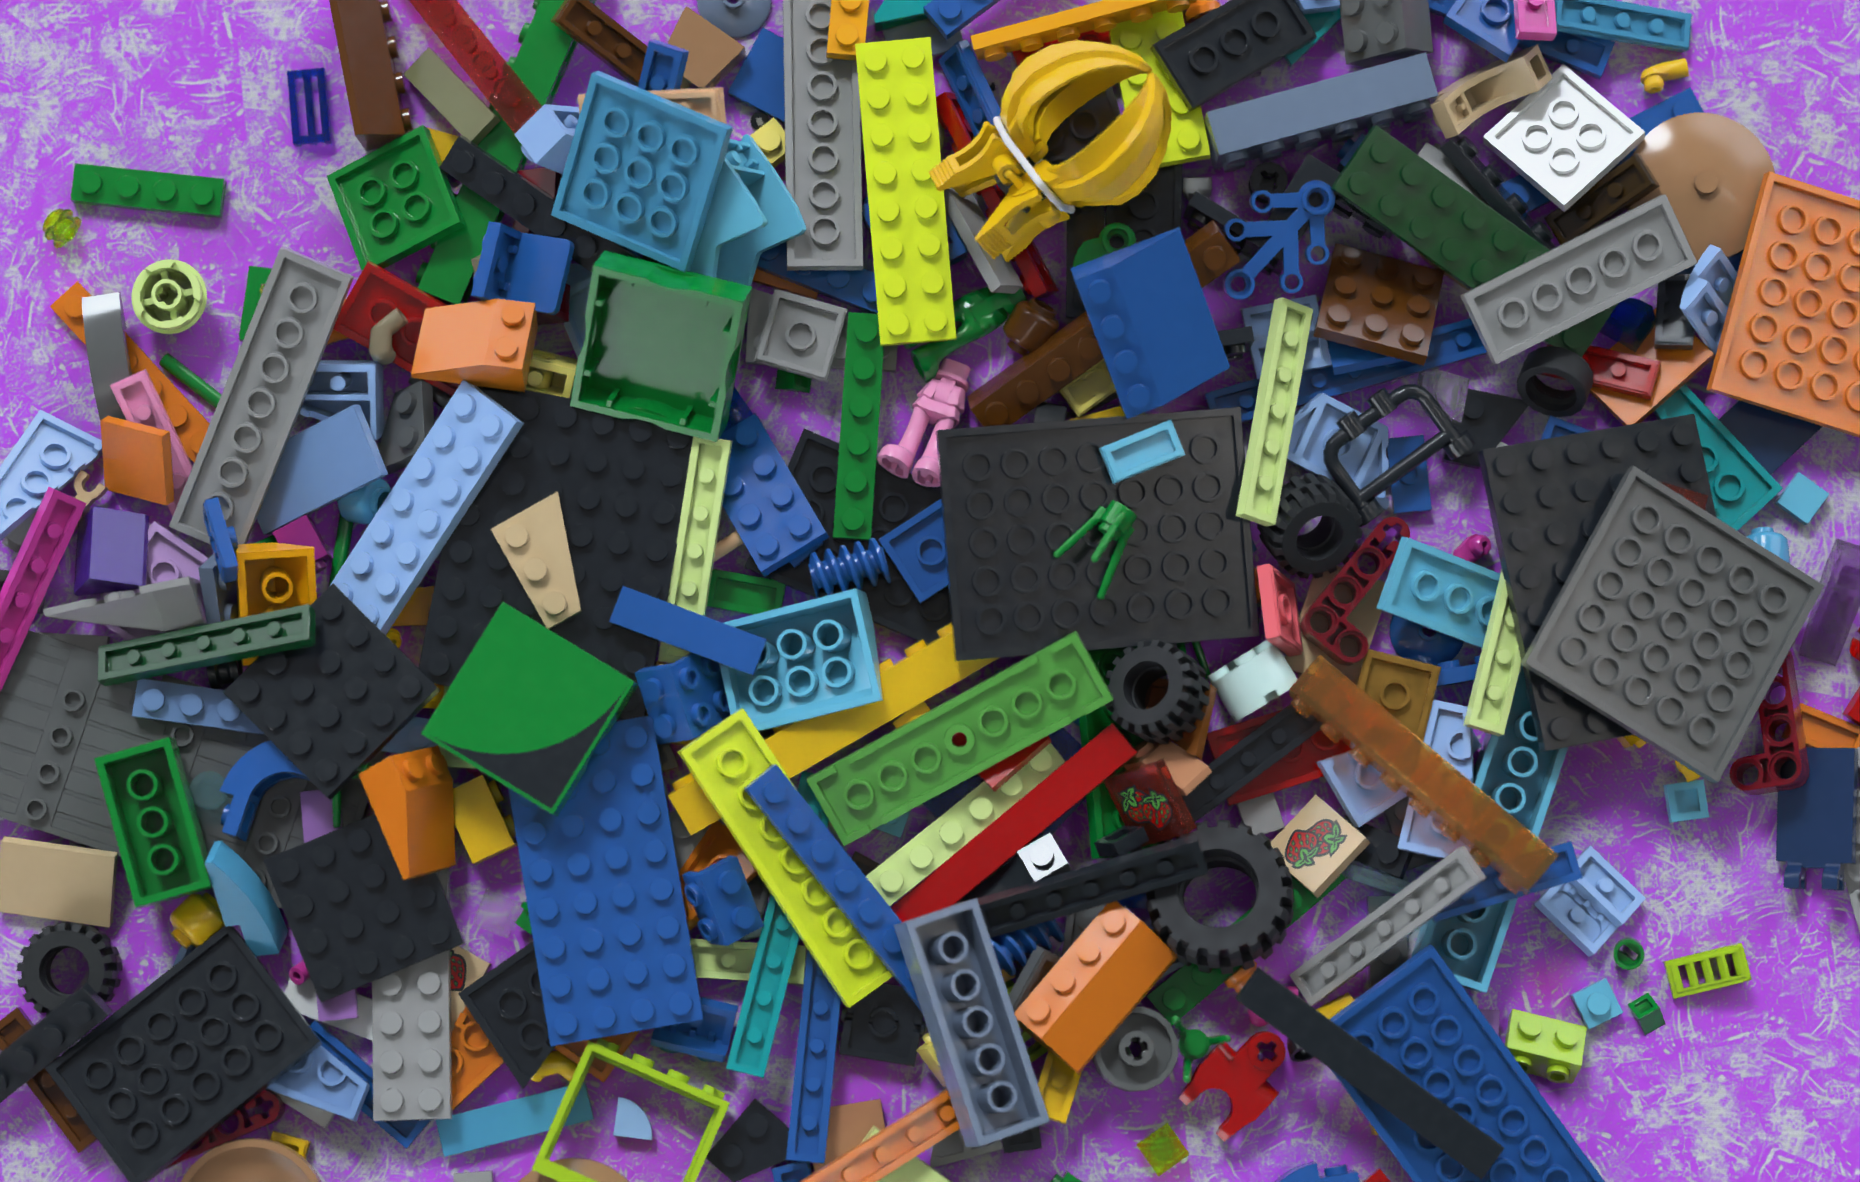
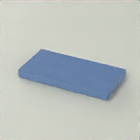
M360 404L352 405L289 438L257 516L263 535L272 534V532L304 515H310L388 475Z

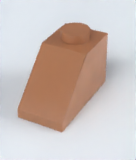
M1145 740L1134 747L1138 754L1123 765L1141 791L1150 795V788L1156 791L1157 794L1161 793L1167 798L1188 795L1212 772L1207 764L1191 756L1170 740L1169 744H1160L1156 741L1153 744Z

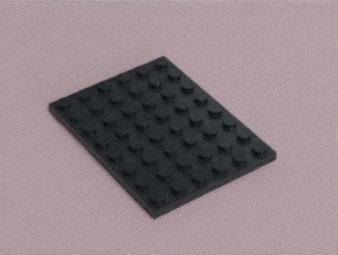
M477 386L524 424L442 548L419 669L434 684L450 687L502 602L546 627L491 529L558 491L581 612L549 630L638 684L635 672L655 665L659 641L612 624L609 621L623 586L667 602L677 548V536L693 436L665 430L660 426L643 420L621 419L570 406V398L528 390L520 392ZM639 685L618 719L627 720L645 716L646 707Z
M1241 407L1143 414L1129 419L1126 416L936 431L954 661L1033 655L1077 631L1087 650L1137 646V642L1144 640L1151 644L1152 639L1161 640L1166 644L1167 642L1181 643L1259 636L1250 521L1236 516L1245 466ZM1171 419L1185 455L1113 484L1099 448ZM1115 500L1133 511L1137 518L1131 526L1135 530L1127 541L1103 600H1099L1097 594L1118 540H1111L1099 560L1093 563L1091 557L1104 537V534L1098 529L1101 524L1099 522L1060 558H1055L1054 552L1095 514L1099 506L1107 508L1110 502Z
M1694 414L1483 449L1478 452L1521 662L1629 467H1637L1716 517ZM1522 665L1540 752L1634 735Z

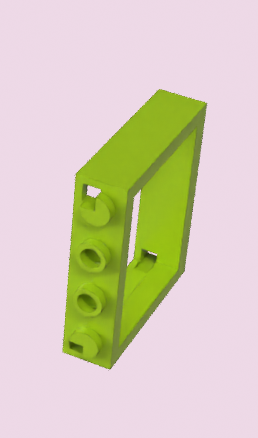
M598 1038L596 1044L588 1041L531 1170L558 1182H598L549 1160L594 1058H597L714 1110L683 1179V1182H696L730 1102L723 1100L726 1093L707 1084H704L702 1090L688 1084L689 1076L670 1068L667 1075L653 1069L654 1061L634 1053L632 1059L618 1054L620 1046L602 1038Z

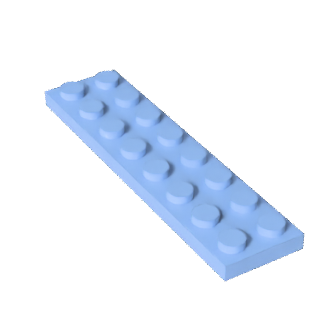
M462 380L330 584V586L332 584L336 585L385 635L524 424L477 386L465 380Z

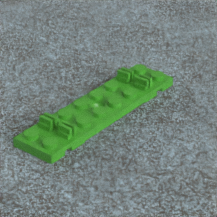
M1077 631L809 776L807 782L842 844L846 846L882 824L885 825L924 802L1067 726L1077 718L1085 714L1087 715L1113 701L1114 698ZM954 734H965L967 743L964 746H956L952 741Z

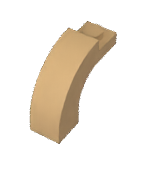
M1538 44L1513 53L1507 62L1501 59L1494 61L1438 92L1439 96L1430 106L1433 110V119L1442 130L1445 139L1459 135L1472 122L1485 113L1507 102L1539 91L1552 79Z

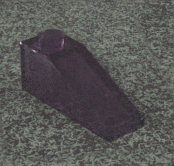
M1835 539L1822 572L1820 583L1824 587L1811 609L1799 649L1800 656L1833 666L1837 664L1860 607V546L1840 539Z

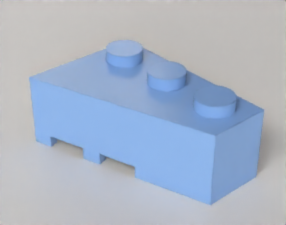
M544 104L514 134L522 144L521 151L525 157L533 163L563 175L579 119V107Z
M320 360L299 414L323 421L352 405L360 404L373 438L378 440L382 437L384 431L383 365L374 360Z

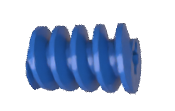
M869 538L868 550L864 549L860 541L854 542L852 554L845 545H840L838 557H835L831 549L827 548L824 552L823 561L819 559L815 552L810 553L808 567L816 598H819V590L823 588L827 596L834 593V585H838L842 592L847 591L850 581H853L857 589L862 590L864 578L866 577L875 587L878 585L879 574H882L886 581L891 583L883 547H880L875 538Z
M1053 919L990 938L1000 970H1005L1010 976L1016 974L1013 962L1016 961L1020 966L1024 967L1027 963L1025 954L1031 955L1033 950H1036V945L1040 944L1044 949L1050 951L1052 943L1049 937L1052 936L1059 943L1063 942L1065 937L1057 921Z

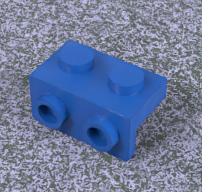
M728 856L700 872L688 871L682 875L686 885L684 887L686 898L694 906L700 920L698 921L699 931L710 944L728 946L764 926L737 856Z
M700 997L704 1020L654 1028L650 1045L659 1047L660 1050L666 1053L675 1054L680 1052L693 1055L704 1062H724L730 1047L738 1006Z

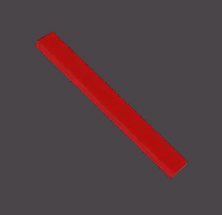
M1114 723L1110 724L890 908L904 922L957 904L1014 857L1018 850L1032 842L1138 754V752Z

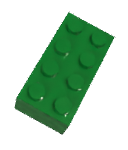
M167 737L94 758L135 908L149 907L213 888L205 866L208 852L177 740Z

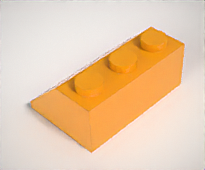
M269 542L238 544V548L234 549L238 563L236 581L238 618L306 604L311 605L317 600L313 546ZM259 656L242 659L243 666L251 665Z

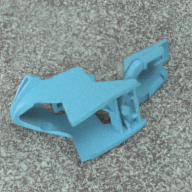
M745 134L741 141L732 139L729 141L692 267L689 271L751 286L760 255L775 246L804 234L806 225L799 207L780 176L754 139L748 134Z

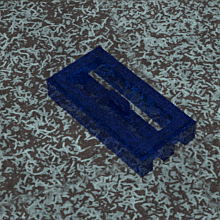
M325 68L287 71L293 145L301 147L305 144L310 146L317 145V143L332 144ZM312 77H317L322 134H316ZM303 78L308 129V135L305 136L301 135L297 79Z

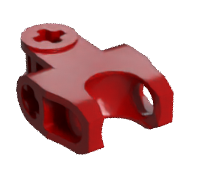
M1259 1031L1250 1036L1237 1052L1228 1043L1217 1044L1197 1065L1191 1081L1184 1087L1178 1098L1187 1106L1207 1089L1216 1088L1226 1092L1230 1097L1231 1111L1216 1131V1134L1225 1142L1245 1125L1255 1121L1278 1096L1279 1092L1267 1079L1285 1059L1286 1048L1284 1042L1279 1036L1270 1031ZM1272 1041L1275 1044L1271 1049L1275 1054L1273 1058L1263 1057L1259 1060L1257 1056L1260 1051L1256 1047L1258 1043L1268 1044Z

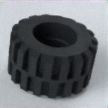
M1305 473L1303 479H1300L1297 475L1290 477V482L1282 485L1276 525L1266 527L1257 524V529L1261 533L1259 537L1279 565L1289 574L1295 575L1297 573L1300 578L1308 579L1309 575L1312 574L1314 578L1323 577V572L1328 571L1330 574L1337 571L1336 566L1341 562L1345 565L1350 559L1348 557L1349 553L1356 552L1359 545L1355 541L1362 538L1363 531L1359 527L1363 524L1362 518L1354 503L1333 480L1330 481L1326 476L1319 474L1316 478L1313 473ZM1322 516L1320 522L1313 530L1298 536L1301 528L1309 520Z
M1152 639L1151 644L1145 640L1137 642V649L1129 646L1123 650L1125 656L1122 659L1118 656L1112 662L1116 665L1113 672L1108 670L1105 677L1110 681L1107 687L1114 698L1113 701L1105 704L1107 710L1112 712V719L1120 724L1122 728L1153 744L1155 741L1160 744H1169L1170 738L1177 742L1184 738V731L1191 734L1196 729L1194 722L1197 719L1202 721L1205 713L1202 712L1203 706H1209L1210 698L1205 695V692L1210 690V684L1204 679L1207 675L1204 669L1191 656L1168 642L1165 644L1161 640ZM1168 675L1169 686L1165 697L1156 706L1146 709L1145 698L1149 687L1158 678Z
M57 923V925L41 929L42 932L40 934H34L29 939L31 944L28 947H23L20 955L24 956L22 963H17V971H21L22 979H17L19 988H24L26 991L23 995L25 1000L32 1002L35 1005L34 1009L39 1013L48 1014L71 995L63 993L56 988L50 971L55 956L66 948L78 949L85 956L89 966V975L86 982L104 1002H111L115 996L112 992L115 987L120 985L121 979L117 978L118 971H122V963L117 962L116 956L119 955L116 947L110 945L111 939L106 934L99 933V929L80 923Z

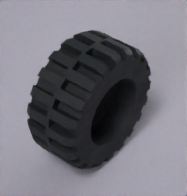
M1218 820V826L1208 827L1207 821L1196 823V831L1188 833L1186 828L1175 834L1176 839L1197 834L1208 869L1228 867L1239 870L1249 876L1256 889L1255 905L1245 918L1233 925L1209 927L1200 924L1189 916L1184 905V892L1189 883L1194 879L1192 878L1145 892L1152 927L1155 934L1178 956L1179 962L1188 967L1193 963L1198 965L1199 971L1211 973L1212 968H1221L1222 974L1233 973L1232 967L1240 965L1243 966L1244 970L1255 966L1254 960L1261 956L1266 960L1273 954L1274 944H1281L1287 935L1286 927L1291 924L1294 914V893L1289 867H1286L1284 856L1280 850L1271 846L1270 839L1262 832L1258 835L1253 834L1251 826L1240 823L1238 828L1231 827L1230 820Z

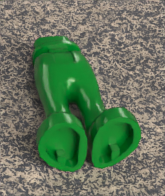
M984 287L953 301L955 322H961V326L956 329L957 340L930 342L921 345L910 353L913 364L921 378L925 382L935 378L940 362L947 355L988 335L1001 326L1008 319V316H1010L1019 301H1027L1022 289L1020 288L1015 294L992 293L988 287ZM919 343L903 344V346L909 350Z

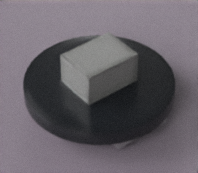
M756 112L751 117V126L758 130L769 121V118L763 112Z

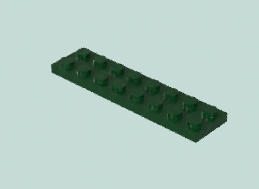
M1377 125L1371 128L1330 188L1470 290L1550 251ZM1619 303L1542 342L1548 346L1566 348L1582 357Z

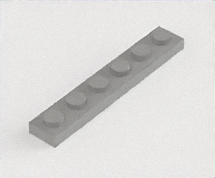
M1465 846L1457 848L1289 974L1309 1005L1318 1004L1485 880L1486 876Z

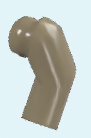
M395 308L375 324L370 331L369 353L371 358L381 365H388L394 361L396 352L392 347V335L408 323L407 318L398 308Z

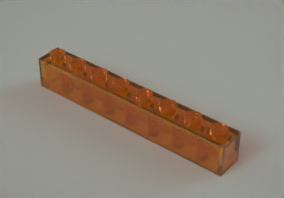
M1321 655L1313 661L1289 689V696L1293 699L1290 704L1295 710L1306 718L1312 715L1322 723L1320 730L1335 743L1341 739L1352 748L1349 754L1365 768L1371 764L1381 773L1379 780L1395 793L1399 789L1411 798L1408 804L1424 818L1429 814L1441 824L1438 829L1443 835L1454 843L1461 840L1471 849L1469 853L1475 862L1485 869L1488 865L1493 867L1501 874L1498 880L1514 894L1520 890L1523 894L1527 895L1557 860L1559 855Z

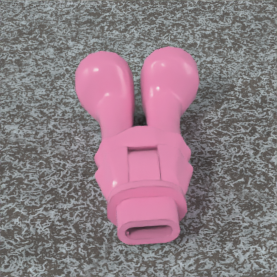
M948 358L943 359L936 377L928 381L921 391L918 392V399L912 404L913 412L909 424L898 445L886 444L881 448L877 461L884 469L897 477L908 478L928 424H932L935 427L922 457L913 468L912 478L914 482L922 486H940L936 431L954 429L959 424L960 414L964 413L965 393L969 389V383L966 381L971 371L969 366Z

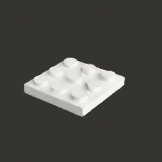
M1563 64L1551 75L1552 79L1539 91L1529 94L1483 136V142L1565 212L1645 139V131Z

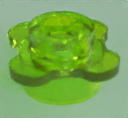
M70 209L54 210L43 223L45 238L53 240V245L57 248L64 246L76 236L81 225V219L73 217V212Z

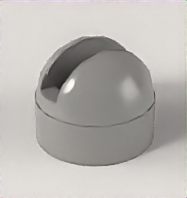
M1183 177L1182 191L1184 197L1190 201L1195 191L1209 198L1212 191V177Z

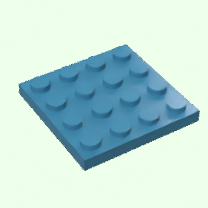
M592 72L551 215L682 272L689 271L692 267L734 127L603 72Z

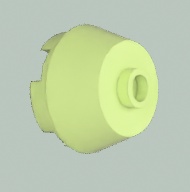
M173 259L160 260L147 266L135 280L131 295L132 306L137 318L147 328L162 334H175L189 329L200 319L207 303V290L203 278L191 265Z

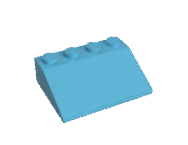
M857 588L723 622L767 639L754 676L719 663L730 715L743 708L759 732L883 701L876 636L867 593Z

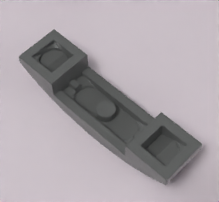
M115 292L82 297L87 355L100 420L107 416L126 420L110 387L111 384L132 375L124 331L127 328L121 293Z

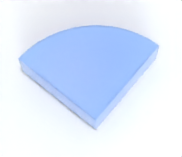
M618 1097L613 1135L652 1140V1126L643 1109L630 1099Z

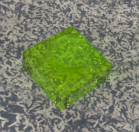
M1168 1122L1136 1144L1158 1176L1190 1154Z

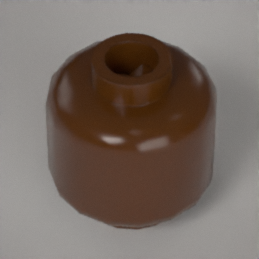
M1033 297L1030 301H1019L1003 326L1005 335L1010 339L1007 345L1023 356L1028 352L1035 351L1059 329V323L1055 318L1057 312L1048 304Z

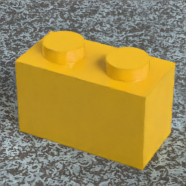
M481 775L453 788L454 824L473 864L478 865L518 846L515 839L516 833L513 816L511 814L505 816L499 802L503 801L504 797L495 779L489 782L487 777Z

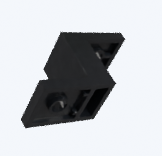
M1308 154L1284 193H1298L1305 183L1313 180L1323 181L1331 187L1340 175V172ZM1195 191L1183 216L1184 219L1189 221L1187 226L1194 232H1197L1214 220L1224 233V225L1228 220L1234 218L1242 219ZM1313 192L1309 196V203L1313 207L1321 204V195ZM1334 192L1335 204L1332 209L1333 212L1346 219L1352 216L1364 223L1362 228L1374 237L1380 239L1382 236L1388 239L1391 238V232ZM1274 208L1267 221L1287 220L1297 208ZM1309 219L1298 230V244L1309 228ZM1237 222L1231 224L1229 228L1230 234L1233 237H1239L1242 234V226ZM1271 236L1245 237L1241 241H1230L1238 255L1242 253L1251 259ZM1283 248L1261 270L1262 273L1271 275L1273 272L1278 276L1283 270Z

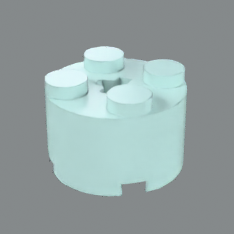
M1267 640L1207 676L1211 685L1217 688L1219 698L1235 722L1266 705L1269 701L1282 695L1299 683L1281 651Z

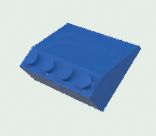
M1179 227L1070 268L1127 419L1161 407L1230 368Z

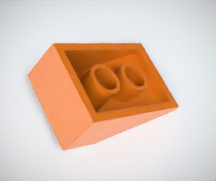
M490 299L426 308L411 377L461 384L462 380H465L474 386L525 392L538 330L535 303Z
M438 746L392 755L358 774L403 880L445 870L456 865L453 779L448 770L446 759L441 754Z

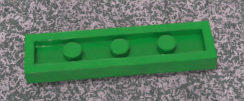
M75 163L70 200L73 203L222 218L227 182L222 178Z

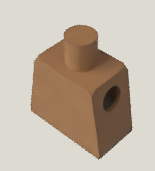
M687 6L683 10L667 44L689 51L680 89L714 88L746 56L745 47Z

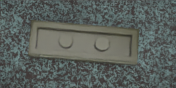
M429 47L403 74L462 136H465L476 145L501 121Z

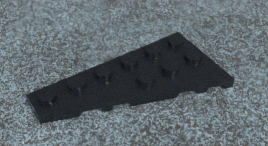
M533 941L458 993L522 1089H525L557 1046H550Z

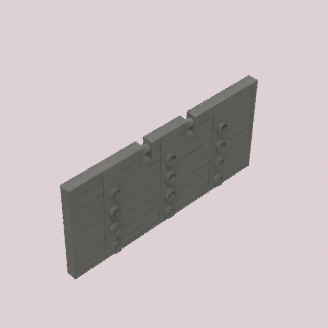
M29 630L0 692V818L99 850L118 852V856H121L94 758L171 737L177 740L208 855L214 841H223L257 874L270 892L278 908L283 909L263 860L304 843L300 792L319 789L311 781L300 778L286 779L276 783L262 796L246 842L229 837L222 832L221 817L225 806L228 803L231 804L233 798L220 792L223 781L234 764L243 755L270 739L266 735L133 717L132 712L137 680L103 686L98 681V652ZM163 675L162 680L153 677L146 678L147 680L203 687L169 675ZM380 751L370 761L371 765L374 766L383 761L386 752ZM360 777L352 779L341 789L343 827L365 817L370 800Z

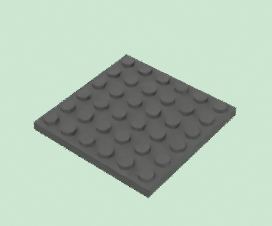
M1632 466L1627 469L1520 664L1711 783H1719L1824 585L1642 470Z

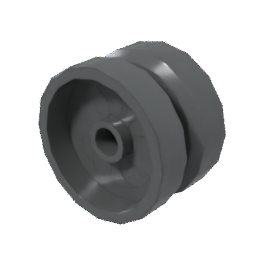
M1143 1006L1135 1007L1092 1058L1098 1074L1110 1086L1126 1092L1145 1091L1161 1084L1173 1071L1178 1058V1039L1171 1024L1159 1012ZM1131 1042H1136L1141 1048V1052L1137 1057L1129 1056L1126 1051Z

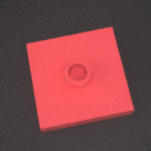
M1270 563L1257 566L1265 639L1289 657L1302 655L1303 647L1295 583Z

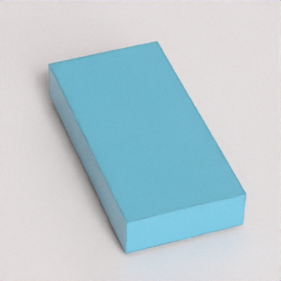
M1171 419L1099 448L1113 484L1185 455Z

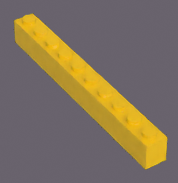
M949 623L937 630L939 638L926 645L924 639L904 649L906 657L893 664L889 658L879 663L883 701L772 728L774 733L764 738L788 777L792 778L998 658L954 661L952 625ZM691 773L671 784L674 791L668 793V797L690 835L721 819Z

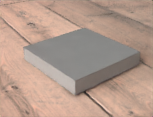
M775 289L754 362L827 383L848 309Z

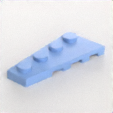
M1433 699L1397 847L1400 850L1444 859L1457 848L1465 846L1474 859L1473 728L1463 725L1467 706Z

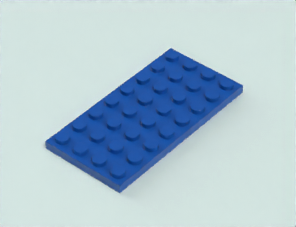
M651 716L616 721L611 731L595 748L590 757L586 772L558 817L508 788L550 1046L704 1020L656 733L653 728V718Z
M1431 944L1427 945L1330 1018L1331 1021L1505 1148L1485 1176L1480 1179L1331 1070L1413 1182H1605Z

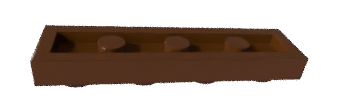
M17 1007L0 1020L1 1051L34 1025L21 1007ZM45 1067L26 1082L78 1153L83 1152L98 1140Z

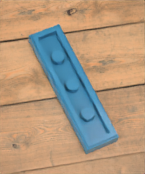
M1555 0L1557 31L1681 53L1689 51L1692 14L1617 0Z
M586 1082L583 1083L564 1127L594 1119ZM568 1086L454 1114L452 1119L436 1120L444 1157L549 1131Z

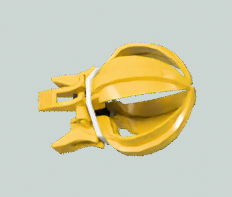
M1079 40L1050 45L1027 57L1012 73L1011 81L1008 83L1002 97L1000 117L993 118L994 125H991L988 121L984 122L979 134L970 144L946 157L943 162L936 165V168L929 171L938 191L953 188L962 198L995 184H998L1004 191L1006 196L975 237V241L992 259H996V257L1002 254L1004 260L1010 262L1013 257H1016L1023 249H1026L1043 230L1051 228L1056 223L1070 219L1068 213L1073 214L1075 212L1074 206L1122 205L1138 196L1155 177L1167 150V143L1171 132L1172 110L1165 87L1158 76L1151 73L1153 69L1141 56L1117 45ZM1148 74L1142 89L1129 106L1087 147L1059 165H1051L1047 160L1042 159L1048 152L1047 141L1051 134L1073 112L1111 86L1131 76Z

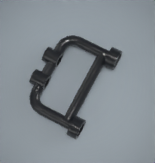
M1408 384L1396 388L1391 393L1385 387L1380 389L1366 400L1370 405L1369 409L1359 416L1355 410H1352L1336 422L1340 430L1334 433L1326 442L1323 450L1324 464L1337 485L1357 507L1363 523L1359 527L1368 524L1384 511L1375 498L1439 450L1443 448L1449 458L1454 460L1476 444L1468 430L1462 433L1457 430L1434 396L1424 387ZM1408 399L1418 401L1440 432L1362 489H1359L1338 459L1341 447L1361 435L1368 427L1391 413Z

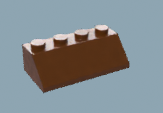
M329 0L354 133L365 151L377 149L405 135L408 131L414 130L410 109H403L401 95L407 94L402 71L396 72L394 59L400 58L395 35L389 36L387 22L393 21L388 0Z

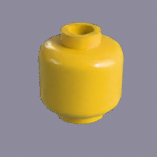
M207 892L203 895L197 893L190 894L170 915L171 924L175 928L170 934L185 949H188L191 945L197 948L225 926L217 900Z

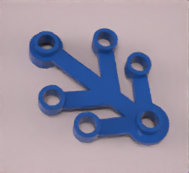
M1320 180L1309 181L1300 188L1298 193L1271 194L1266 190H1259L1251 195L1249 204L1251 209L1257 213H1266L1272 208H1297L1287 220L1245 222L1242 219L1234 218L1225 223L1224 235L1230 241H1241L1245 237L1271 236L1242 269H1233L1225 275L1223 289L1230 298L1238 300L1248 298L1255 289L1254 278L1282 248L1283 273L1279 278V286L1286 293H1296L1301 290L1304 281L1299 273L1298 230L1308 219L1310 244L1305 249V258L1312 265H1322L1328 260L1329 249L1325 245L1324 217L1334 207L1335 194L1327 183ZM1313 192L1319 193L1322 198L1321 204L1317 207H1313L1309 203V196ZM1260 194L1268 198V205L1264 209L1258 208L1255 204L1256 197ZM1235 222L1242 226V234L1239 237H1233L1229 231L1231 224ZM1315 246H1319L1323 250V257L1319 261H1315L1311 257V250ZM1290 274L1296 276L1298 280L1297 286L1294 289H1289L1285 285V279ZM1235 277H1241L1244 281L1243 289L1238 292L1234 291L1231 287V282Z

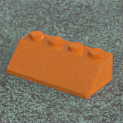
M1117 901L1108 903L1014 1012L1017 1022L1022 1030L1079 1075L1178 956L1142 920Z

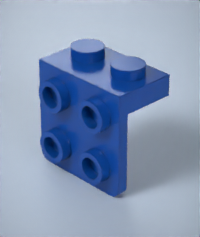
M489 221L486 234L482 240V252L473 278L471 296L481 300L505 299L535 303L537 313L557 314L561 307L574 252L573 242L567 239L522 233L502 223Z
M689 653L674 663L645 667L635 672L648 716L653 718V728L658 744L693 740L730 716L720 665L717 662Z

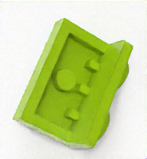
M1512 1008L1508 1018L1505 1045L1526 1074L1545 1077L1554 1083L1572 1084L1582 1067L1587 1027Z

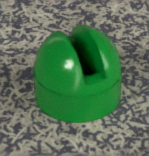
M1623 938L1614 946V960L1623 969H1636L1644 960L1643 946L1634 938ZM1625 945L1638 956L1634 960L1622 951L1620 947Z

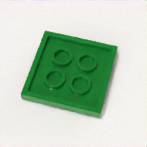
M424 125L327 175L362 271L368 260L384 269L466 226L446 172L439 168L442 162L430 130Z

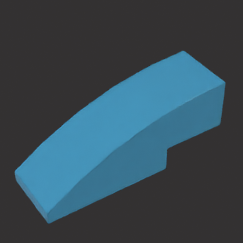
M214 841L205 861V866L225 927L240 925L245 943L256 956L279 954L288 930L273 897L257 874L236 852L223 841Z

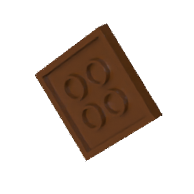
M1335 243L1313 336L1424 366L1429 351L1444 271Z

